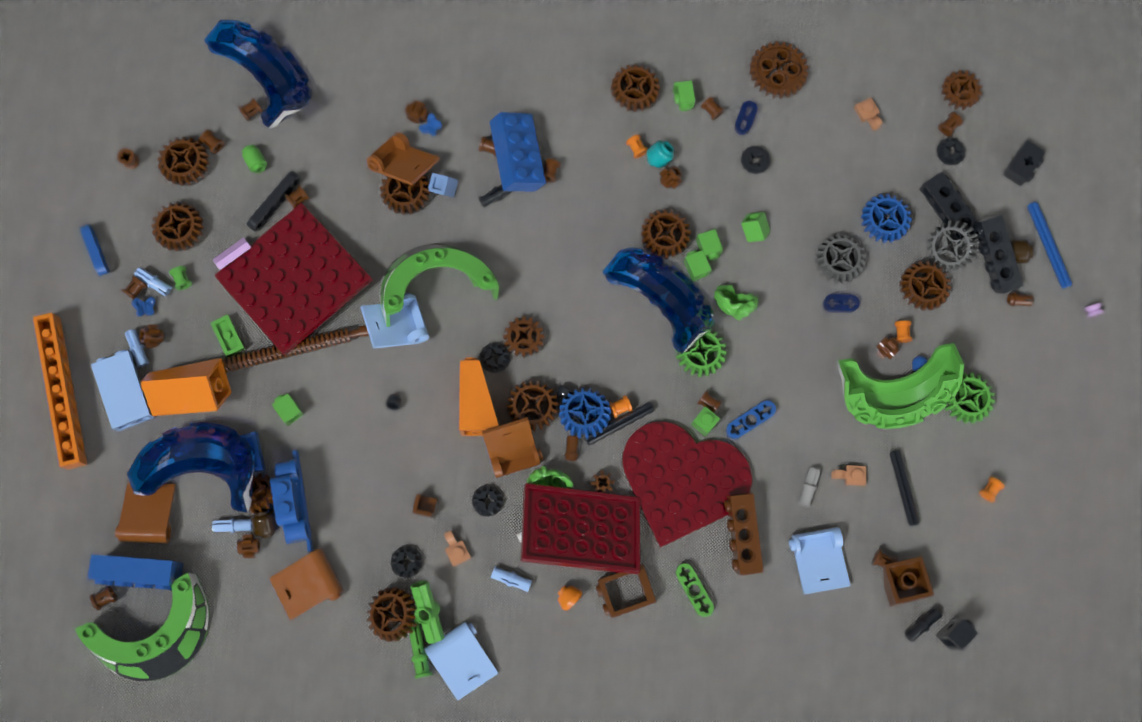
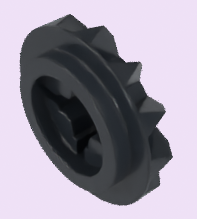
M957 137L942 139L936 148L937 157L946 165H957L966 156V148H964L963 142L957 140ZM954 146L955 152L950 156V150L948 149Z
M751 146L744 150L740 162L748 174L758 175L768 169L770 156L764 148ZM752 157L754 159L760 158L758 165L756 163L750 164Z
M497 342L489 343L483 347L480 353V363L485 370L491 373H498L509 365L510 353L504 345ZM492 351H494L496 355H501L500 357H498L497 365L493 359H489L490 357H492Z
M490 485L482 486L474 492L472 497L473 508L481 516H494L503 506V496L496 487ZM487 493H489L490 499L496 501L489 503L488 509H486L484 502L479 501L485 499Z
M411 546L398 548L391 557L390 564L393 572L403 578L415 576L422 567V556L419 551ZM405 553L408 559L415 560V562L408 564L407 571L404 564L398 563L404 560Z

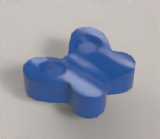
M430 113L427 118V124L420 125L419 130L423 134L430 133L431 136H436L437 130L441 129L443 125L433 113Z
M153 297L145 301L139 298L132 300V306L137 310L136 315L138 317L144 314L147 316L154 314L152 308L155 305V299Z

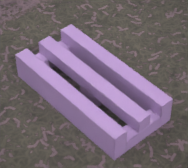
M243 237L212 260L221 270L251 247Z

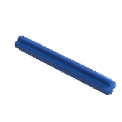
M1032 202L1027 205V209L1061 288H1068L1072 286L1070 277L1038 203Z

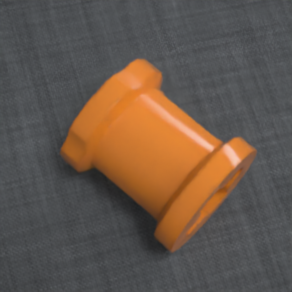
M640 134L634 135L626 141V145L630 146L635 159L647 154L648 148L642 143Z
M911 321L895 322L894 325L897 331V338L895 339L899 343L913 341V338L910 336Z
M626 395L618 401L609 402V408H611V414L614 418H617L619 414L626 411H632V406Z
M989 477L988 484L983 490L979 491V494L985 500L994 503L996 495L1005 488V485L1000 480Z

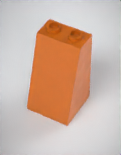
M467 357L464 360H460L459 431L461 436H483L482 431L498 427L499 425L480 360H476L474 357Z
M221 358L149 372L141 381V388L145 393L147 406L152 416L218 411L232 393Z

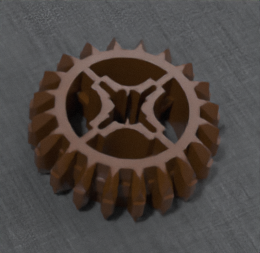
M635 63L634 67L628 64L626 69L621 67L620 72L616 71L615 77L612 78L610 89L613 91L612 97H616L615 103H620V108L626 106L627 112L630 108H633L635 113L637 108L643 112L644 106L649 109L651 104H655V98L659 97L660 85H658L659 79L655 78V72L650 73V67L645 70L643 64L641 67H637ZM626 81L627 87L625 91H622L621 84ZM648 84L650 92L645 95L643 89Z
M183 136L182 140L176 137L175 142L169 140V145H163L165 150L159 151L161 157L157 158V161L160 163L158 168L161 170V175L168 182L172 181L174 185L179 183L183 187L185 182L190 186L193 180L198 183L197 178L199 176L204 178L202 172H208L206 166L210 165V162L207 160L209 155L206 152V148L201 146L202 144L198 140L195 141L192 137L187 139L186 136ZM197 154V161L195 165H193V160L195 159L194 156ZM174 157V162L170 168L171 159Z
M386 176L387 180L382 179L381 181L383 186H380V191L382 192L380 196L384 199V205H388L390 211L394 209L395 214H398L401 210L402 215H405L406 211H409V214L412 215V210L415 209L419 212L418 206L425 207L423 201H429L427 195L431 194L428 191L430 183L426 182L428 180L426 176H422L413 185ZM397 182L398 187L393 190L394 193L390 194L392 186ZM402 186L404 189L406 188L408 190L409 195L407 194V192L404 193ZM420 187V192L414 199L413 193L417 190L416 188ZM402 199H405V200H407L408 202H398V201H400V200H402Z
M176 201L175 206L172 202H169V207L167 208L162 205L163 211H156L159 216L152 217L153 221L156 222L151 224V227L155 229L152 231V234L156 236V242L160 243L163 248L167 247L169 251H172L173 248L176 252H179L180 248L186 251L187 245L193 247V241L199 242L197 236H203V233L200 231L204 229V225L201 224L203 218L199 217L200 213L198 210H195L194 206H189L186 202L181 205L179 201ZM178 214L188 215L190 218L180 219ZM175 234L178 237V239H170L167 238L165 235Z
M666 208L663 209L662 213L657 209L656 215L650 213L649 218L644 219L645 224L641 226L643 231L640 233V236L644 237L641 241L642 244L648 243L645 249L649 250L652 248L650 254L653 255L657 252L658 258L661 257V254H664L665 259H668L669 254L674 258L676 252L681 254L682 249H686L688 246L686 243L690 242L688 236L691 235V231L687 230L690 227L689 223H685V217L679 218L680 212L674 215L673 209L670 210V213H667ZM663 221L671 222V224H665ZM655 225L658 234L653 239L650 230ZM677 228L681 236L678 242H676L673 234ZM663 231H665V232L667 231V232H669V235H668V236H666V235L664 236V235H662V232H663ZM660 243H667L669 246H662Z
M919 261L917 265L913 263L910 265V268L905 269V274L901 275L903 281L899 285L903 287L900 289V293H905L903 299H909L908 305L913 303L914 309L920 306L921 311H925L926 308L932 311L934 307L938 309L941 304L946 302L945 298L950 296V293L947 291H950L952 287L947 285L951 282V279L945 278L948 272H941L943 267L937 269L936 263L930 266L929 261H926L924 264L922 261ZM918 273L927 274L924 278L914 277ZM924 282H926V285H927L926 287H928L925 291H924L925 288L923 287V286H924V285H923ZM926 294H934L936 295V298L924 299V296Z
M530 380V385L528 386L523 381V388H520L519 385L515 386L518 391L517 393L511 390L510 394L514 398H507V401L512 404L506 407L508 410H513L508 413V416H515L512 419V422L524 419V416L534 414L539 419L529 420L532 431L536 432V426L538 425L539 429L543 430V423L549 427L548 419L551 421L555 420L551 413L558 414V410L553 407L559 406V403L552 402L557 399V395H551L553 393L552 388L546 391L547 383L540 387V380L537 381L536 385H533V380ZM535 391L541 393L542 395H538L537 397H531L526 393ZM522 397L525 406L518 413L516 406L519 398ZM547 399L549 408L544 415L540 405ZM529 402H536V409H528Z
M387 587L385 591H378L379 596H373L374 603H368L371 610L366 611L370 614V618L367 621L372 623L369 628L374 630L373 635L379 636L380 640H386L387 642H399L401 638H408L407 633H413L411 627L417 626V623L414 622L417 607H414L415 600L411 599L413 595L399 587ZM393 599V602H390L389 606L384 607L388 601ZM398 622H402L398 628L392 631Z

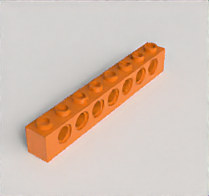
M52 312L34 316L33 322L59 467L70 470L86 466L88 464L61 318Z

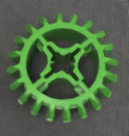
M696 326L693 327L694 337L706 332L704 331V326L700 327V331H698ZM711 328L694 343L695 348L690 349L688 352L685 351L686 344L688 343L686 335L681 334V340H678L676 343L679 347L675 348V352L681 353L676 355V359H682L679 362V366L685 364L684 372L691 369V376L694 375L695 371L698 372V377L702 376V372L708 377L709 370L715 374L716 368L721 369L722 365L720 363H724L726 360L722 356H725L727 351L721 350L726 347V344H720L723 337L716 338L718 332L715 331L714 334H711ZM702 338L707 339V340L710 341L712 344H711V345L705 344V343L703 342ZM699 348L701 351H705L703 355L700 352L697 353ZM716 351L715 360L707 364V355ZM690 359H697L700 365L694 364Z
M963 372L962 383L958 390L959 399L956 401V398L952 396L946 402L948 406L945 410H951L950 417L956 415V421L962 419L963 424H967L969 421L971 424H974L976 420L980 422L983 420V417L989 416L988 411L994 409L991 404H994L995 400L991 399V397L995 393L989 391L992 386H986V379L981 381V375L975 377L972 372L968 375L966 372ZM969 385H972L977 390H972ZM974 395V397H972L971 400L962 401L967 396ZM981 395V406L979 408L978 398ZM960 406H965L971 412L963 410Z

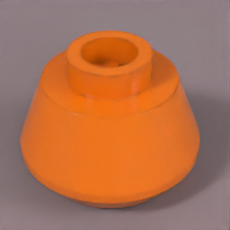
M564 585L557 593L559 595L557 600L561 609L568 611L581 598L582 590L572 585L569 587Z

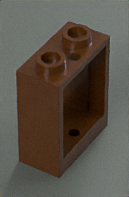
M643 564L640 565V573L637 577L646 601L614 612L604 584L630 574L617 573L597 581L598 585L595 587L598 596H603L605 604H602L605 616L609 615L610 619L657 603Z

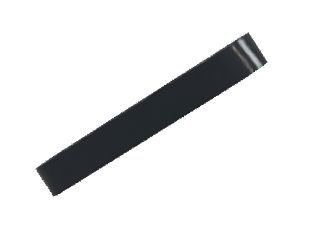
M290 171L249 218L247 227L254 232L259 231L286 200L285 195H290L298 186L301 176L295 171Z

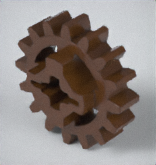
M958 70L957 73L952 72L945 78L944 83L941 85V88H943L941 94L946 95L943 99L944 101H950L948 106L954 104L955 109L961 106L962 110H965L967 106L971 108L979 101V97L982 95L980 91L982 85L977 84L980 79L975 80L974 73L970 76L967 70L964 74H962L961 70Z
M525 316L522 317L521 321L516 317L515 323L509 321L510 328L505 327L504 329L508 333L503 335V339L508 340L504 345L505 347L510 346L508 349L509 353L515 351V357L519 353L522 354L523 358H525L526 354L532 357V351L538 353V346L543 347V342L540 341L545 339V335L540 334L543 332V328H538L539 322L533 323L532 317L528 321ZM512 332L516 335L513 342L511 340ZM534 332H536L537 335L536 342H534V340L532 339ZM527 334V340L524 338L521 340L520 335L525 336Z
M261 474L257 478L253 476L252 491L250 488L252 501L249 509L252 514L256 510H259L261 513L264 507L269 509V503H273L268 475L264 476V478ZM243 479L244 484H238L239 489L234 491L236 494L234 499L239 509H243L247 513L243 494L249 481Z

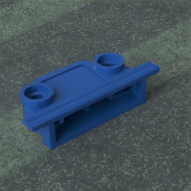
M295 450L292 451L293 459L275 464V478L270 479L277 525L284 530L287 544L306 541L308 552H313L299 452Z

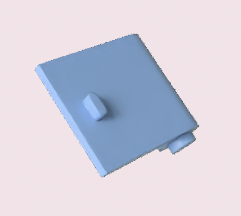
M411 293L404 295L403 309L396 314L390 315V327H386L380 304L363 305L360 307L373 349L419 344L429 339V334L415 295H411Z
M839 527L794 534L789 539V547L791 551H794L804 595L851 586L841 548L843 546V537Z
M466 622L444 635L442 641L433 643L425 648L428 657L457 701L498 674L475 637L476 629L472 623L467 624Z

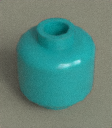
M660 140L655 142L647 150L648 163L652 167H665L674 158V148L667 141Z

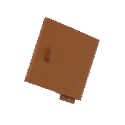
M396 132L367 158V166L373 172L413 185L440 158L439 156L410 147L408 138L403 133Z
M528 417L482 431L496 478L541 464L540 460H543L540 448L536 449Z
M128 482L119 525L115 528V537L118 538V541L169 543L171 538L169 518L176 485L142 483L134 494L131 484Z
M322 548L309 553L269 578L290 621L325 600L335 601L342 596L341 592L344 591Z

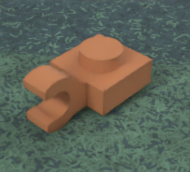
M868 98L854 106V110L862 123L868 121L873 131L881 128L880 125L883 123L878 117L880 111L872 98Z
M846 465L845 471H831V479L845 480L846 486L864 487L866 486V466Z
M451 530L444 533L450 546L445 551L453 567L471 559L463 540L457 543Z

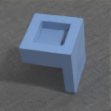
M432 173L428 191L454 198L458 180Z

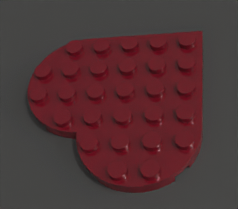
M669 422L646 424L630 436L624 447L622 456L624 474L635 497H640V508L660 548L728 516L729 513L726 512L724 501L727 500L726 495L751 491V469L748 461L737 448L718 440L695 443L691 435L678 425Z

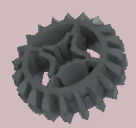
M949 220L948 226L945 222H942L941 228L935 227L934 229L937 233H930V236L934 239L927 241V243L932 244L931 247H927V250L933 251L929 257H936L933 263L940 261L939 267L946 265V271H950L952 267L954 271H958L959 267L965 269V263L971 265V259L977 258L973 252H979L980 250L974 247L980 244V241H974L973 239L978 234L971 235L974 228L970 227L966 230L968 223H963L961 226L960 220H957L955 224L953 220ZM950 230L960 232L964 238L957 239L954 234H951ZM944 234L945 244L940 248V239ZM961 242V243L957 244V246H955L953 249H951V248H950V249H946V248L950 247V245H952V243ZM967 243V252L962 258L961 248ZM949 252L957 261H951L942 254Z
M839 233L835 235V238L830 235L828 240L823 239L822 245L819 244L817 247L819 251L815 252V256L818 257L815 259V263L820 264L817 266V270H823L821 276L826 274L828 276L827 281L833 278L834 284L838 280H840L841 284H844L846 280L852 282L853 278L857 279L858 273H862L864 270L862 267L866 265V262L863 261L866 255L861 254L864 248H858L860 241L854 243V237L847 239V234H844L841 238ZM834 246H840V247H844V248H846V249H845V250H841V249H839L838 247H834ZM827 251L832 260L830 264L828 263L826 258ZM850 254H852L854 259L853 266L851 265L852 262L849 259ZM844 256L842 260L836 262L837 258ZM835 268H841L845 272L837 271Z

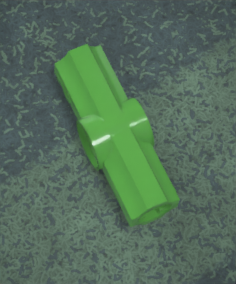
M422 580L413 583L410 587L417 607L415 618L422 624L426 641L429 644L442 641L444 634L438 617L440 606L433 600L429 582Z

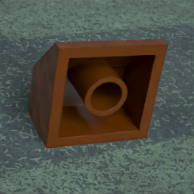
M922 556L883 565L884 590L890 607L934 596Z

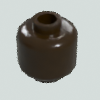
M1018 239L1010 241L1017 264H1025L1030 259H1033V244H1030L1029 240Z
M264 507L261 513L259 510H256L250 520L255 535L269 538L274 535L279 526L276 522L275 511Z

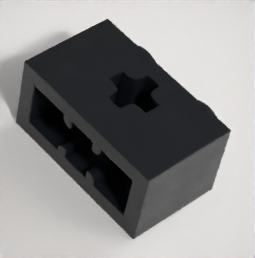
M1026 140L1020 146L1002 175L1020 187L1025 182L1030 183L1035 176L1033 171L1035 168L1038 169L1045 159L1042 157L1046 151Z
M951 619L936 637L950 650L963 651L979 633L974 629L976 626L969 619Z

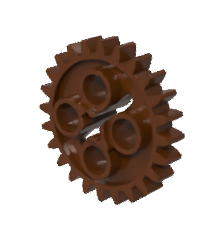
M776 41L774 46L768 42L767 47L762 45L761 49H757L755 55L752 56V62L749 65L751 68L749 74L752 75L750 80L756 81L754 87L760 86L759 92L766 91V97L771 93L773 99L776 94L779 95L780 99H782L784 94L789 98L791 93L795 95L797 89L801 90L806 82L805 78L809 74L806 72L809 66L805 65L807 59H801L804 53L798 54V47L794 50L791 49L792 43L787 47L785 46V41H783L782 45H779L778 41ZM781 56L784 60H780L777 57ZM763 66H768L770 69H764ZM788 70L793 71L795 74H790ZM773 80L780 81V84L773 82Z

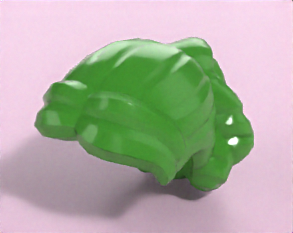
M719 285L714 292V299L721 311L727 315H732L738 321L743 317L749 316L751 312L757 309V296H753L751 293L747 295L737 294L732 285Z
M545 466L533 470L527 479L528 484L568 489L573 487V482L567 474L558 469H547Z

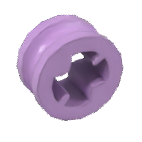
M1097 303L1084 308L1088 312L1087 318L1104 313V310L1101 309L1102 304Z

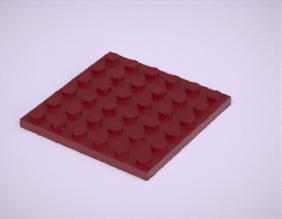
M302 203L253 242L249 250L214 275L284 356L373 281Z

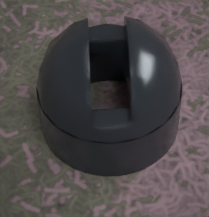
M560 385L557 390V398L559 399L563 395L564 399H569L568 393L573 395V392Z
M391 394L387 398L385 405L388 409L397 411L401 407L402 399L399 395Z

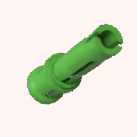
M415 619L414 622L417 623V626L411 627L413 633L409 635L413 651L411 662H414L416 672L414 677L418 679L431 676L432 672L429 670L427 660L429 657L424 650L420 624Z

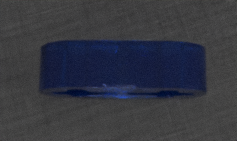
M745 101L742 104L734 125V130L737 134L743 136L749 133L758 110L755 102ZM751 107L749 116L745 115L747 108ZM743 120H745V128L741 129V124Z
M829 294L822 302L823 309L829 313H853L860 305L859 299L855 295ZM830 299H832L833 303L839 304H835L832 308L830 304H827V302H829ZM849 300H851V303L855 305L852 308H850L849 305H844L843 303H847Z

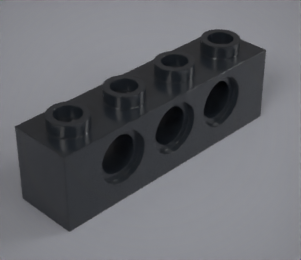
M943 171L923 183L919 189L942 222H945L948 226L949 220H953L954 224L957 220H960V222L968 223L966 230L970 227L974 228L973 222L977 221V219L974 217L972 209L962 200V195L959 191L955 190L950 178ZM939 191L944 192L946 197L941 196ZM950 206L954 207L957 212H953ZM950 230L951 234H954L957 239L964 238L960 232Z
M1002 214L991 215L973 222L974 234H978L977 238L980 241L979 251L984 257V267L987 273H989L990 286L994 293L1004 294L1023 287L1022 278ZM990 233L993 234L992 241L989 239ZM996 251H998V258H997V259L995 258V252H996ZM1003 268L1004 274L1001 277L1000 271Z

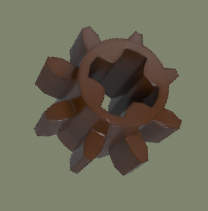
M414 100L412 104L407 103L404 110L407 115L406 118L417 124L421 120L425 121L428 115V110L425 109L426 105L417 100Z
M666 166L659 173L662 176L660 183L667 189L670 187L675 189L682 182L680 179L682 172L675 166L671 168Z
M148 324V326H145V329L142 328L140 330V342L146 343V348L158 347V344H161L164 339L163 330L158 329L157 324Z
M885 337L876 346L879 350L876 354L882 360L885 357L890 360L899 352L897 348L899 342L894 337L890 340Z
M601 471L600 476L593 475L596 481L590 483V485L596 487L594 492H598V490L602 491V493H605L606 490L612 492L610 484H614L615 481H610L611 473L606 476ZM605 479L607 487H599L600 482L598 480L602 481Z
M254 534L242 535V539L237 540L238 554H243L245 559L255 558V553L260 552L259 538H254Z

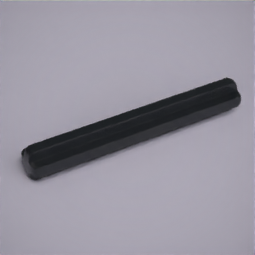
M648 402L608 423L607 428L602 427V433L596 431V437L589 434V438H585L586 443L590 446L654 412V406L651 402Z
M892 451L889 455L908 525L910 527L920 524L901 451Z

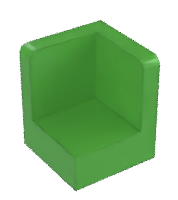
M764 212L749 213L741 222L747 242L764 241L770 233Z

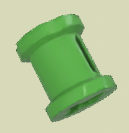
M177 266L169 271L176 283V290H185L192 286L191 280L187 277L185 266Z

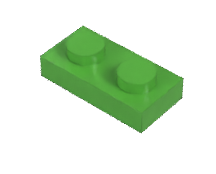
M228 314L210 323L227 358L245 350Z

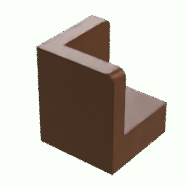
M416 494L412 513L433 519L438 499Z

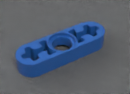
M87 224L80 227L81 235L97 274L103 276L110 273L92 226Z
M763 401L729 423L726 427V435L733 440L739 439L770 419L776 412V406L771 401ZM763 406L771 408L770 414L758 415L764 409ZM753 415L756 418V423L748 425L745 420L746 416ZM739 420H741L742 425L744 427H742L738 431L739 435H737L736 433L732 434L730 432L732 430L731 426H733L734 428L738 427L739 425H741V423L739 422Z

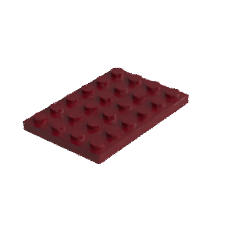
M525 483L520 562L638 575L640 573V497Z

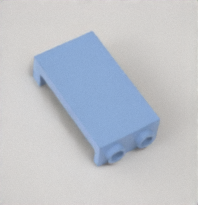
M126 350L118 351L109 358H99L96 360V363L91 364L111 427L118 432L155 418L147 406V399L141 388V382L133 361V354Z

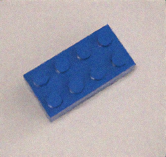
M498 113L490 121V127L503 191L535 192L546 184L533 116L532 114Z
M91 554L87 579H92L94 584L134 586L153 589L155 585V589L172 590L174 580L182 576L184 563Z

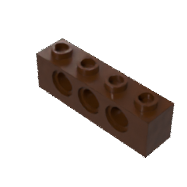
M754 493L726 495L727 500L724 501L726 512L729 513L727 528L731 532L732 537L729 540L731 552L733 551L734 559H732L733 571H736V574L740 576L764 573ZM743 509L744 517L739 520L736 516L737 511ZM742 529L747 531V536L744 539L739 537V532ZM748 548L749 556L743 559L741 553L744 549Z

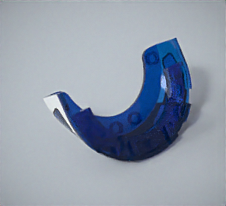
M220 19L206 36L204 42L207 44L210 52L237 62L247 69L261 84L268 99V107L260 115L265 126L268 128L276 127L309 104V100L312 98V89L308 86L310 80L301 64L284 46L282 48L273 42L274 37L263 30L258 32L252 29L249 23Z
M640 248L620 249L602 271L606 276V280L613 285L626 286L648 298L651 304L657 306L662 311V315L671 324L673 330L672 346L675 350L684 353L714 325L712 307L703 301L706 297L675 266L670 268L664 264L663 258L653 253L647 255Z
M190 423L189 427L181 429L175 427L162 433V437L154 442L150 441L136 456L127 472V476L134 494L150 496L156 493L166 482L180 475L195 472L209 473L221 478L228 485L231 492L230 504L232 509L248 513L252 501L254 455L249 442L245 437L243 438L237 434L236 430L217 423Z

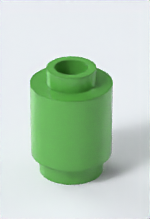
M253 144L243 148L242 157L252 173L263 172L267 162L260 149Z

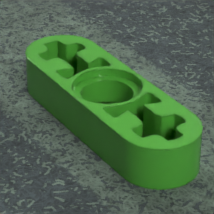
M689 564L679 565L676 568L675 575L695 612L701 617L710 616L714 610L713 603L694 569ZM682 567L689 569V579L693 577L695 581L688 583L686 586L684 584L687 581L686 577H681L679 574L682 572ZM693 584L700 588V593L697 596H692L689 593V587ZM704 595L705 599L701 600L704 605H709V608H707L708 613L700 612L701 604L699 601L695 604L694 599H699Z

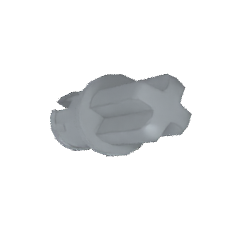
M809 468L805 483L802 484L803 490L798 501L799 504L810 507L814 491H817L816 485L820 475L819 469Z

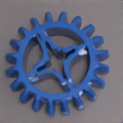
M889 193L885 197L882 194H879L877 198L874 196L871 198V201L866 202V207L862 209L863 214L860 216V219L864 221H862L861 226H866L864 232H870L869 238L876 237L875 242H878L880 239H882L883 244L887 240L890 243H893L895 239L899 241L902 238L901 236L907 234L906 230H909L911 227L909 223L912 221V218L908 217L911 211H906L908 205H902L903 199L897 201L896 195L890 198ZM895 212L898 215L899 220L896 219ZM873 214H874V217H875L876 220H877V225L875 224V222H874V220H873ZM888 214H890V216L888 217V219L885 220L884 223H882V221L884 220V218L887 217ZM882 228H888L889 230L892 229L893 231H886Z
M582 387L581 392L575 389L574 395L568 393L569 399L563 398L562 403L564 405L559 407L561 411L559 412V418H561V425H565L564 429L566 432L570 430L572 436L577 433L579 439L583 434L588 439L589 434L596 437V431L602 433V427L607 428V421L611 420L609 415L611 408H609V401H605L604 394L600 396L598 390L593 393L591 387L586 392ZM587 402L594 403V404L597 405L598 407H596V406H591V405H589ZM584 407L586 408V412H587V414H586V419L584 418V415H583ZM572 419L581 421L583 425L574 422Z

